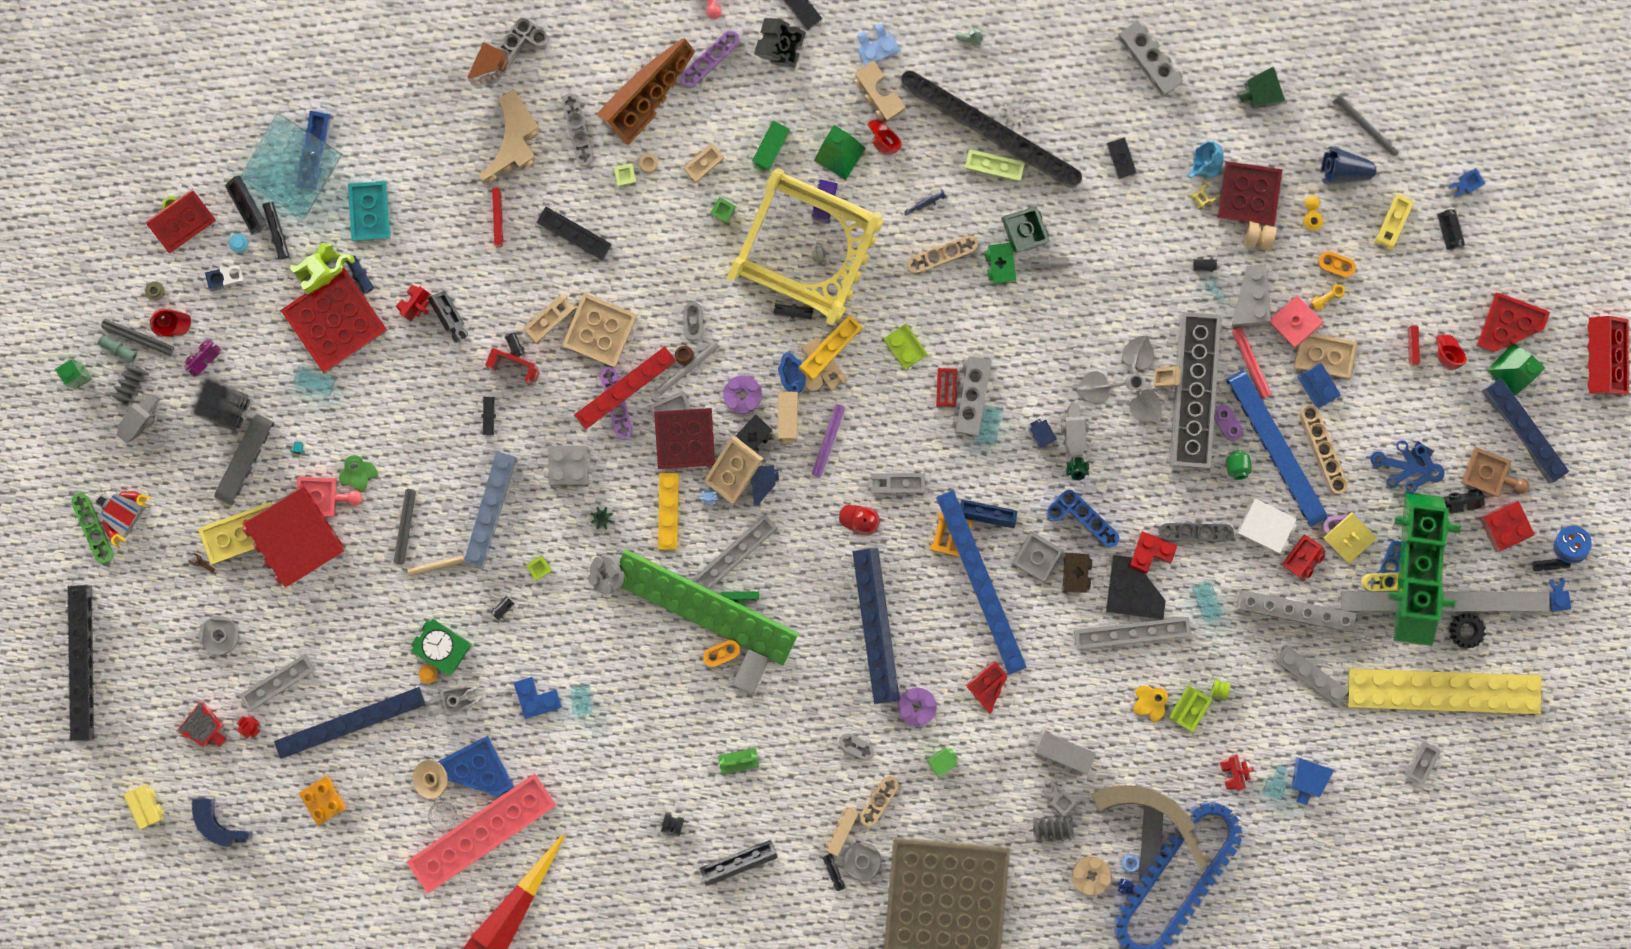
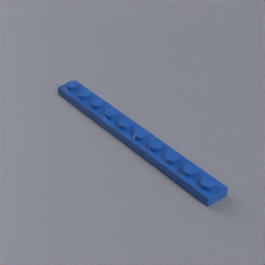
M954 490L937 496L936 500L1008 674L1010 675L1027 668Z

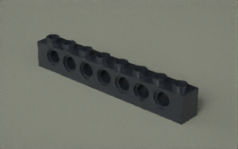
M73 585L67 586L70 741L94 740L92 586Z

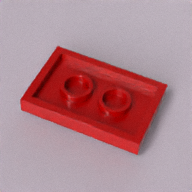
M191 189L147 220L146 224L170 254L214 223L216 218L196 192Z

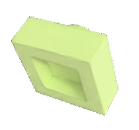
M632 163L614 167L618 187L637 183Z

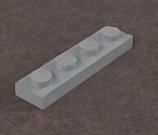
M1285 645L1275 659V662L1336 706L1341 703L1349 691L1287 645Z
M303 654L239 696L248 711L251 712L316 669L307 655Z

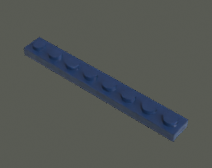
M420 687L280 738L275 740L274 743L280 759L422 707L426 705Z

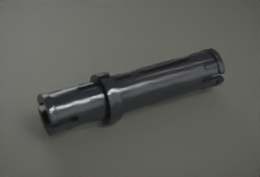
M274 202L262 204L272 235L271 242L275 245L278 260L290 257L285 242L287 239L283 235Z

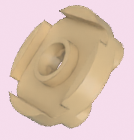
M1088 856L1080 859L1075 864L1072 880L1080 892L1086 895H1098L1104 892L1110 884L1111 871L1103 860ZM1088 871L1097 873L1095 876L1096 881L1087 880Z

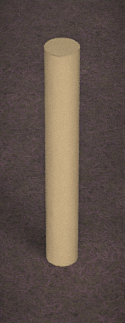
M463 555L409 568L408 574L413 576L465 563V557Z

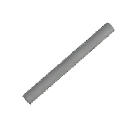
M714 341L697 355L691 363L685 365L657 388V392L660 395L665 393L720 346Z

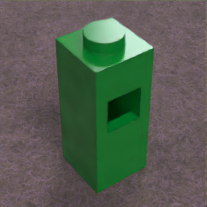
M774 120L772 121L752 160L755 169L763 173L765 170L770 171L790 133L789 128Z
M73 359L68 360L55 369L64 385L73 389H77L92 380L83 364Z

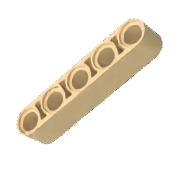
M1307 405L1300 410L1299 417L1329 492L1335 495L1341 494L1346 491L1348 486L1343 470L1318 408L1314 405ZM1306 409L1313 412L1312 419L1306 418ZM1313 427L1319 428V437L1313 436ZM1320 445L1327 447L1326 455H1322L1319 452ZM1327 463L1334 465L1333 473H1329L1326 470ZM1335 480L1341 483L1339 491L1333 488Z

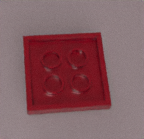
M1226 161L1217 218L1247 223L1255 222L1260 225L1274 227L1283 169Z
M712 408L654 411L658 469L713 466L715 464Z

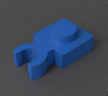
M1474 168L1458 178L1461 183H1452L1448 188L1456 187L1458 189V193L1453 196L1457 198L1462 195L1464 190L1469 194L1485 185V182L1477 168Z
M1559 578L1560 584L1558 586L1554 584V579L1549 580V585L1554 591L1549 593L1551 612L1571 610L1569 590L1563 591L1565 585L1564 578Z

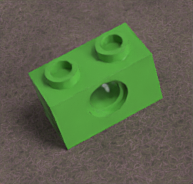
M944 747L926 761L935 774L940 777L958 764L955 761L958 757L951 748L948 750Z

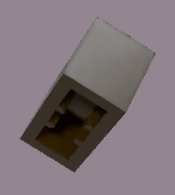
M1065 553L1062 591L1087 593V589H1090L1091 578H1088V570H1092V559H1089V554ZM1077 568L1082 572V575L1078 578L1073 574V571L1077 570Z

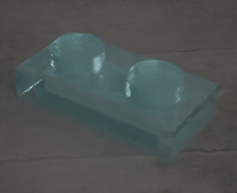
M298 366L293 384L331 396L336 377Z
M984 405L976 443L996 446L1003 408Z
M1211 580L1191 586L1204 622L1224 616Z

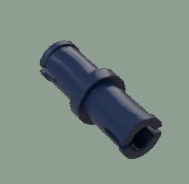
M353 255L354 263L352 264L349 261H345V263H347L353 273V279L357 280L363 293L367 294L375 287L366 275V269L362 268L356 255Z

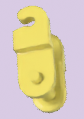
M1210 182L1200 187V191L1196 194L1194 192L1191 199L1195 198L1199 203L1198 208H1204V204L1207 202L1212 203L1220 197L1218 194L1213 199H1208L1203 192ZM1200 193L1206 199L1204 203L1198 197Z

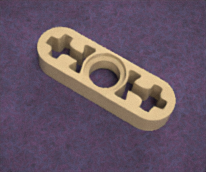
M888 776L882 780L860 814V820L863 825L873 826L898 790L899 784L896 778ZM893 780L895 788L888 790L887 793L891 795L887 798L879 790L882 788L884 791L887 787L885 782ZM876 796L884 797L885 803L883 806H875L874 798ZM869 805H872L876 810H880L878 814L876 812L873 813V821L865 822L864 814H869L872 810L868 808Z

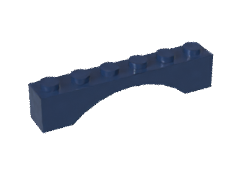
M1502 378L1495 380L1481 390L1493 408L1518 435L1548 484L1556 482L1569 472Z

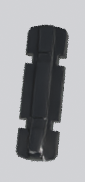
M1560 559L1532 562L1533 571L1536 572L1571 567V564Z
M832 854L825 855L823 861L827 865L826 868L832 882H834L835 890L841 891L845 889V884L843 880L841 881L842 877L837 865L833 862L835 860Z

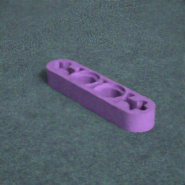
M727 31L681 74L683 86L687 88L696 86L739 44L738 34L734 31ZM727 36H729V37H733V36H734V37H735V38H734V42H735V43L732 44V43L730 42V43L726 46V48H727L728 50L725 51V48H724L721 44H719V43L722 42L723 45H724V44L727 42V38H726ZM715 48L721 49L723 52L722 56L714 58L711 54L712 50ZM706 61L709 64L706 71L699 70V62ZM695 68L697 73H699L701 76L698 77L696 74L693 77V83H686L685 76H691L694 73V71L691 69Z
M605 367L600 373L604 392L611 387L606 388V384H609V380L604 378L606 371L610 370L611 373H614V376H612L613 383L619 381L618 373L613 367ZM624 401L617 406L624 409V415L621 418L614 416V409L610 412L617 437L623 440L630 438L633 433ZM627 418V422L623 423L625 428H629V431L626 433V436H623L622 433L619 434L618 432L621 430L620 423L616 425L615 421H622Z

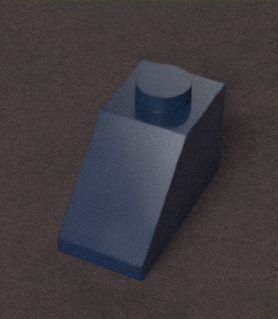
M774 465L759 466L752 477L754 506H759L776 486L775 481H779L778 469L774 470Z

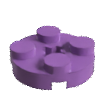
M736 376L730 379L724 388V401L736 413H750L761 402V388L758 382L749 376ZM741 389H745V393H748V397H745L744 400H740V396H737Z
M918 687L904 692L898 702L900 716L906 723L913 726H921L930 722L935 716L937 709L936 700L928 690ZM920 701V706L923 707V710H918L916 713L912 704Z

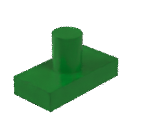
M759 591L720 592L722 596L734 600V602L746 607V600L759 599Z

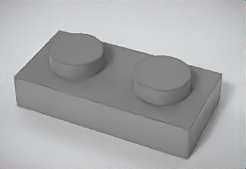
M1423 741L1405 775L1424 785L1441 750Z

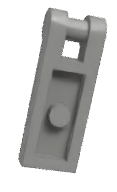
M925 473L871 474V480H873L871 493H925ZM881 480H886V487H881Z

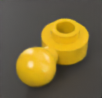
M1311 195L1305 200V206L1309 212L1303 217V225L1306 229L1314 231L1322 226L1323 218L1320 213L1316 212V209L1320 206L1319 198ZM1313 217L1317 220L1314 225L1311 223Z

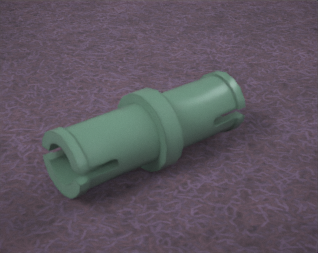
M104 334L98 340L97 345L111 351L112 355H118L129 363H132L137 356V352L123 346L122 342H116Z

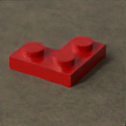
M1142 531L1129 567L1147 574L1153 558L1171 564L1178 545Z

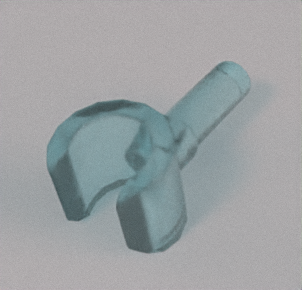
M1210 276L1214 284L1208 285L1205 281L1204 285L1207 289H1211L1222 302L1224 297L1215 286L1216 279Z

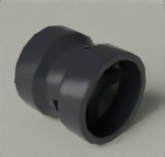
M665 813L661 832H672L673 835L680 837L684 818H674L671 814Z

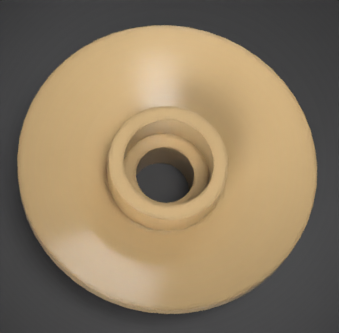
M425 760L416 766L413 772V784L416 791L422 797L428 799L437 798L445 791L448 781L447 774L440 763L434 760Z

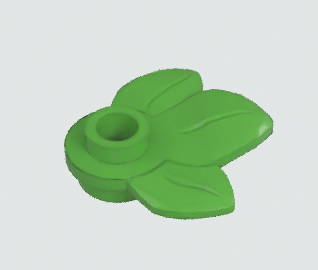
M351 455L345 460V468L340 472L339 480L342 486L351 483L354 489L364 492L367 487L368 478L378 477V472L371 462L363 461L357 455ZM352 462H356L358 466L356 468H352L350 464Z

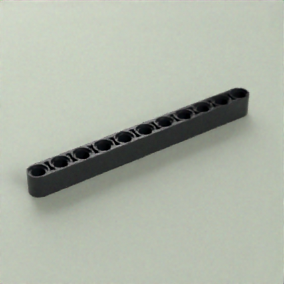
M910 70L902 74L901 86L906 91L1065 186L1075 188L1080 184L1082 174L1075 167L916 72ZM912 77L915 82L912 85H908L904 79ZM927 86L930 88L931 93L925 95L921 92V88ZM944 96L947 99V103L939 104L937 98ZM961 106L964 112L956 114L953 108ZM977 116L980 122L973 124L970 122V117ZM992 125L996 128V132L990 134L986 131V127ZM1009 135L1012 138V142L1007 144L1002 140V137ZM1026 145L1029 151L1021 153L1019 146ZM1043 155L1045 162L1038 163L1035 160V156ZM1054 164L1059 165L1061 172H1053L1051 166ZM1068 175H1076L1078 181L1075 183L1070 182Z

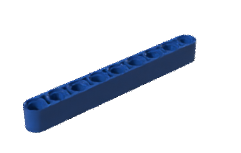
M1241 370L1227 378V384L1230 383L1231 391L1237 401L1239 400L1242 404L1241 408L1246 417L1250 418V424L1255 433L1259 434L1261 438L1259 440L1263 447L1270 453L1269 457L1275 467H1278L1279 475L1284 484L1287 483L1288 491L1292 498L1298 502L1300 512L1303 517L1306 516L1307 524L1312 527L1328 518L1325 509L1247 373Z

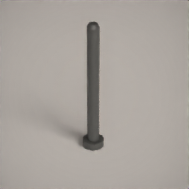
M1341 92L1332 102L1335 105L1338 103L1392 156H1396L1399 153L1398 150L1343 98L1345 95Z

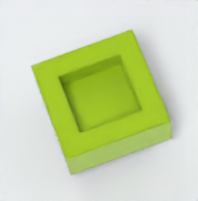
M543 555L526 564L535 581L552 572Z

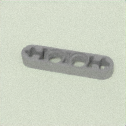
M570 93L563 97L562 105L575 156L581 166H589L592 164L594 157L580 101L575 94ZM568 98L576 100V103L573 105L575 110L579 109V112L567 113L568 111L571 112L570 106L566 105ZM573 116L581 118V123L578 126H573L570 123ZM582 134L586 137L583 144L575 142L577 135ZM577 148H584L586 155H590V157L587 158L588 162H584L582 159L580 160V157H582V151L581 149L577 151Z

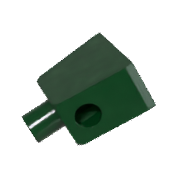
M1274 67L1246 80L1244 83L1246 90L1237 93L1239 103L1250 101L1252 109L1280 105L1285 102Z

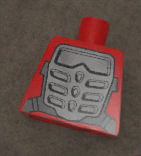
M200 702L177 730L178 733L203 747L212 741L220 748L227 740V738L219 733L224 724L204 702Z

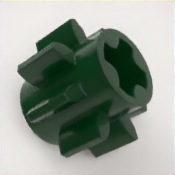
M1072 458L1070 462H1066V475H1071L1073 480L1079 481L1084 479L1086 475H1089V462H1084L1083 458Z
M597 507L598 512L591 513L594 516L591 524L597 523L596 529H599L600 526H604L607 529L606 524L608 522L613 524V521L610 520V516L613 513H606L607 507L603 511ZM605 513L606 522L602 521L599 523L597 516Z

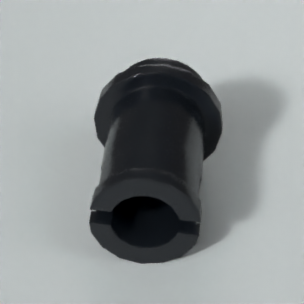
M1213 257L1211 259H1193V271H1217V259H1213Z
M512 332L504 337L511 350V355L520 357L524 354V347H521L516 332Z
M505 596L495 608H492L491 614L497 620L503 619V616L515 603Z

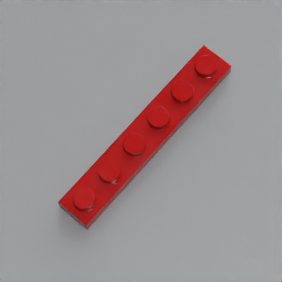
M664 346L573 416L583 429L587 430L676 362L675 358Z

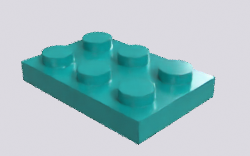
M387 181L349 183L351 240L391 239Z

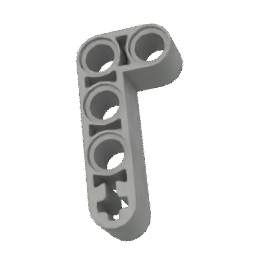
M520 18L514 23L497 49L505 52L510 66L526 42L537 49H543L548 45L549 39L546 32L526 18ZM526 24L529 26V29L526 32L519 31L521 25ZM542 35L544 36V41L537 43L535 42V37ZM517 40L518 44L516 47L511 48L508 46L509 41ZM502 72V74H501L500 77H498V78H496V79H493V80H490V81H488V82H486V83H488V84H495V83H497V82L500 80V78L502 77V75H503L504 73Z

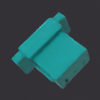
M294 441L293 450L290 449V452L305 454L303 442Z

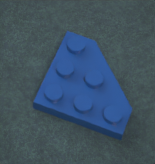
M489 736L438 761L445 769L447 780L495 796L514 787Z

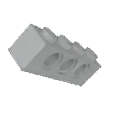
M1137 20L1119 33L1118 39L1162 97H1164L1183 82V75L1179 69H1174L1170 64V57L1166 53L1163 54L1157 40L1155 38L1151 39L1148 35L1147 27L1143 23L1140 24ZM1142 39L1145 42V46H1137L1135 40ZM1147 55H1155L1156 61L1150 62L1147 59ZM1165 69L1168 76H1160L1158 70Z
M972 356L968 357V361L964 360L962 371L965 372V378L960 380L959 385L962 395L961 398L957 397L955 408L959 409L958 417L954 416L952 428H955V433L976 437L979 435L992 360ZM973 372L978 373L980 380L972 382L969 375ZM969 391L975 392L976 400L969 401L966 398V393ZM963 411H972L973 418L966 420L963 417Z

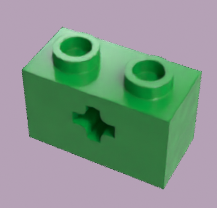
M1011 243L988 245V250L985 251V260L990 263V269L987 270L988 280L992 281L993 285L1016 282ZM999 259H1001V263H1005L1002 269L995 265Z

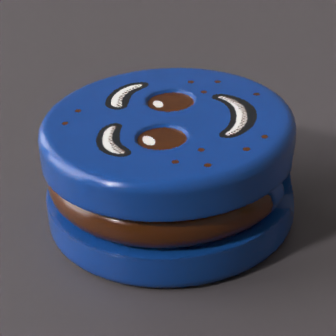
M1567 526L1560 530L1555 538L1554 552L1563 562L1569 564L1580 563L1588 556L1592 548V539L1583 528Z

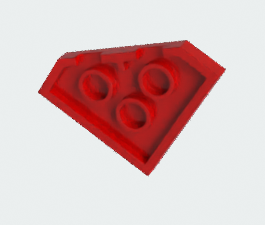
M1495 292L1476 346L1494 353L1545 329L1550 311Z

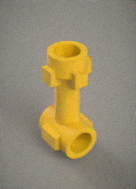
M1335 284L1327 294L1320 298L1318 296L1312 298L1313 300L1310 303L1314 310H1322L1325 308L1323 304L1333 298L1340 299L1343 297L1345 287Z

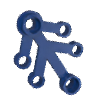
M1399 440L1396 443L1398 451L1402 452L1407 462L1385 457L1382 451H1374L1370 456L1371 463L1376 467L1387 465L1404 469L1401 473L1387 478V486L1391 489L1396 488L1399 482L1415 473L1424 474L1415 481H1408L1405 484L1406 491L1414 493L1417 487L1428 481L1439 482L1445 475L1444 468L1440 464L1433 463L1427 453L1426 446L1423 444L1417 445L1415 452L1418 456L1422 457L1426 466L1418 465L1405 440ZM1400 443L1406 444L1404 449H1400L1398 446ZM1423 447L1425 451L1418 453V448ZM1378 456L1382 458V461L1379 463L1375 462V458ZM1433 470H1437L1439 472L1437 476L1431 475ZM1394 479L1396 483L1395 485H1390L1389 481ZM1409 484L1415 485L1413 490H1409L1407 487Z

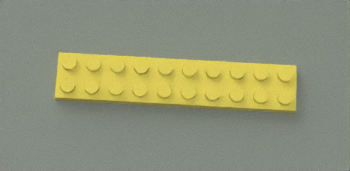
M1372 669L1348 670V707L1541 714V676Z

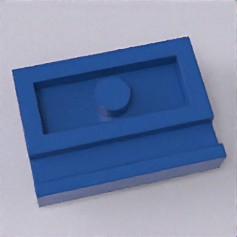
M1321 362L1297 376L1314 406L1318 409L1341 396Z

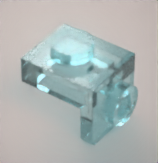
M590 684L571 685L572 714L584 716L592 713Z

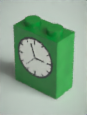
M427 620L422 627L423 633L421 636H416L413 640L411 652L448 676H452L472 646V643L437 620Z

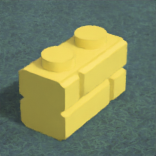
M145 784L123 794L139 830L163 820L162 815H164V811L160 804H156L154 799L156 793L152 786L149 787L148 784Z

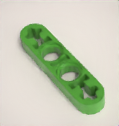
M78 493L72 498V507L95 559L100 563H108L113 558V550L90 498L86 494ZM79 497L85 499L83 505L85 509L90 508V511H84L80 514L79 511H83L81 505L76 504L79 501ZM87 514H91L94 518L91 525L84 523V517ZM98 531L101 534V540L95 543L91 536L94 532ZM105 543V546H102V549L104 551H108L109 554L106 555L107 559L99 557V555H101L102 552L100 548L95 549V546H99Z

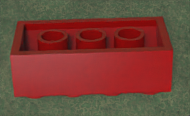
M1615 316L1589 317L1587 325L1589 332V342L1587 345L1589 351V361L1587 364L1589 370V380L1587 383L1589 393L1597 395H1629V319Z

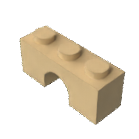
M874 60L855 72L856 79H854L856 86L859 89L863 88L866 93L864 97L870 105L874 104L877 109L875 113L881 121L884 119L887 123L905 111L906 107L896 92L889 96H881L877 93L876 85L884 80V74Z

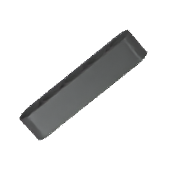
M259 414L253 417L214 494V498L233 506L235 503L234 499L236 495H239L244 485L243 481L245 478H248L253 468L252 464L254 461L256 462L261 452L260 448L262 444H265L270 434L269 430L271 427H274L275 422Z

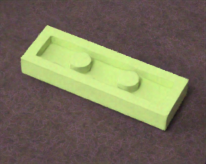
M969 149L965 169L1020 182L1025 162Z

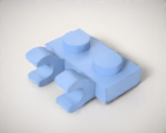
M882 23L874 27L879 39L872 43H869L865 31L857 35L862 46L857 50L864 66L873 60L877 62L900 52L893 34L886 35Z

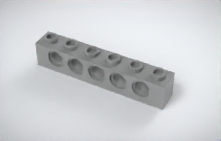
M1245 590L1239 591L1236 607L1237 610L1344 632H1353L1356 613Z

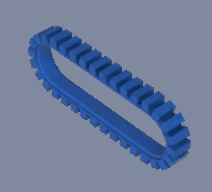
M1204 802L1199 803L1201 811L1196 806L1189 810L1193 815L1190 818L1195 825L1202 817L1207 815L1220 816L1228 828L1227 839L1159 938L1149 945H1139L1130 939L1128 923L1185 841L1176 826L1174 830L1179 833V836L1175 837L1171 834L1167 840L1172 843V846L1169 847L1164 844L1161 851L1165 853V856L1162 857L1157 854L1154 859L1159 863V866L1156 868L1151 864L1147 870L1152 873V876L1149 878L1144 874L1140 880L1145 885L1141 887L1136 884L1133 888L1138 895L1134 897L1129 894L1126 898L1131 905L1127 907L1125 904H1122L1119 908L1124 913V916L1116 915L1114 922L1121 926L1114 927V934L1120 936L1117 938L1120 946L1124 947V949H1165L1164 943L1172 946L1175 940L1170 937L1171 933L1179 936L1182 931L1177 927V924L1181 923L1183 926H1186L1189 920L1183 917L1184 914L1187 913L1193 916L1196 910L1190 907L1191 904L1194 903L1199 906L1203 900L1197 897L1198 894L1201 893L1206 897L1210 890L1204 887L1205 884L1208 883L1213 887L1216 880L1211 875L1214 873L1220 877L1223 870L1218 865L1221 863L1227 867L1230 860L1225 855L1228 853L1234 856L1237 850L1232 847V844L1240 845L1242 838L1235 836V834L1242 833V826L1234 825L1240 820L1236 814H1231V809L1224 805L1222 807V804L1211 802L1210 807V803Z

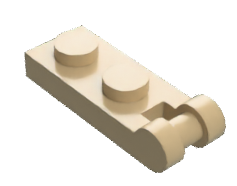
M562 294L523 329L538 343L562 320L570 315L576 307L573 303L570 304L567 301L565 294ZM559 305H562L565 309L561 313L557 309Z
M816 337L802 347L807 357L819 347L821 341ZM834 360L820 373L831 391L837 389L836 386L839 384H844L848 381ZM835 372L837 377L831 380L829 375Z

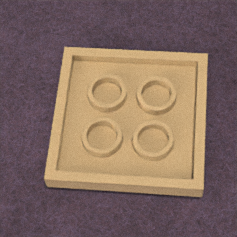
M584 293L562 346L616 368L637 314Z

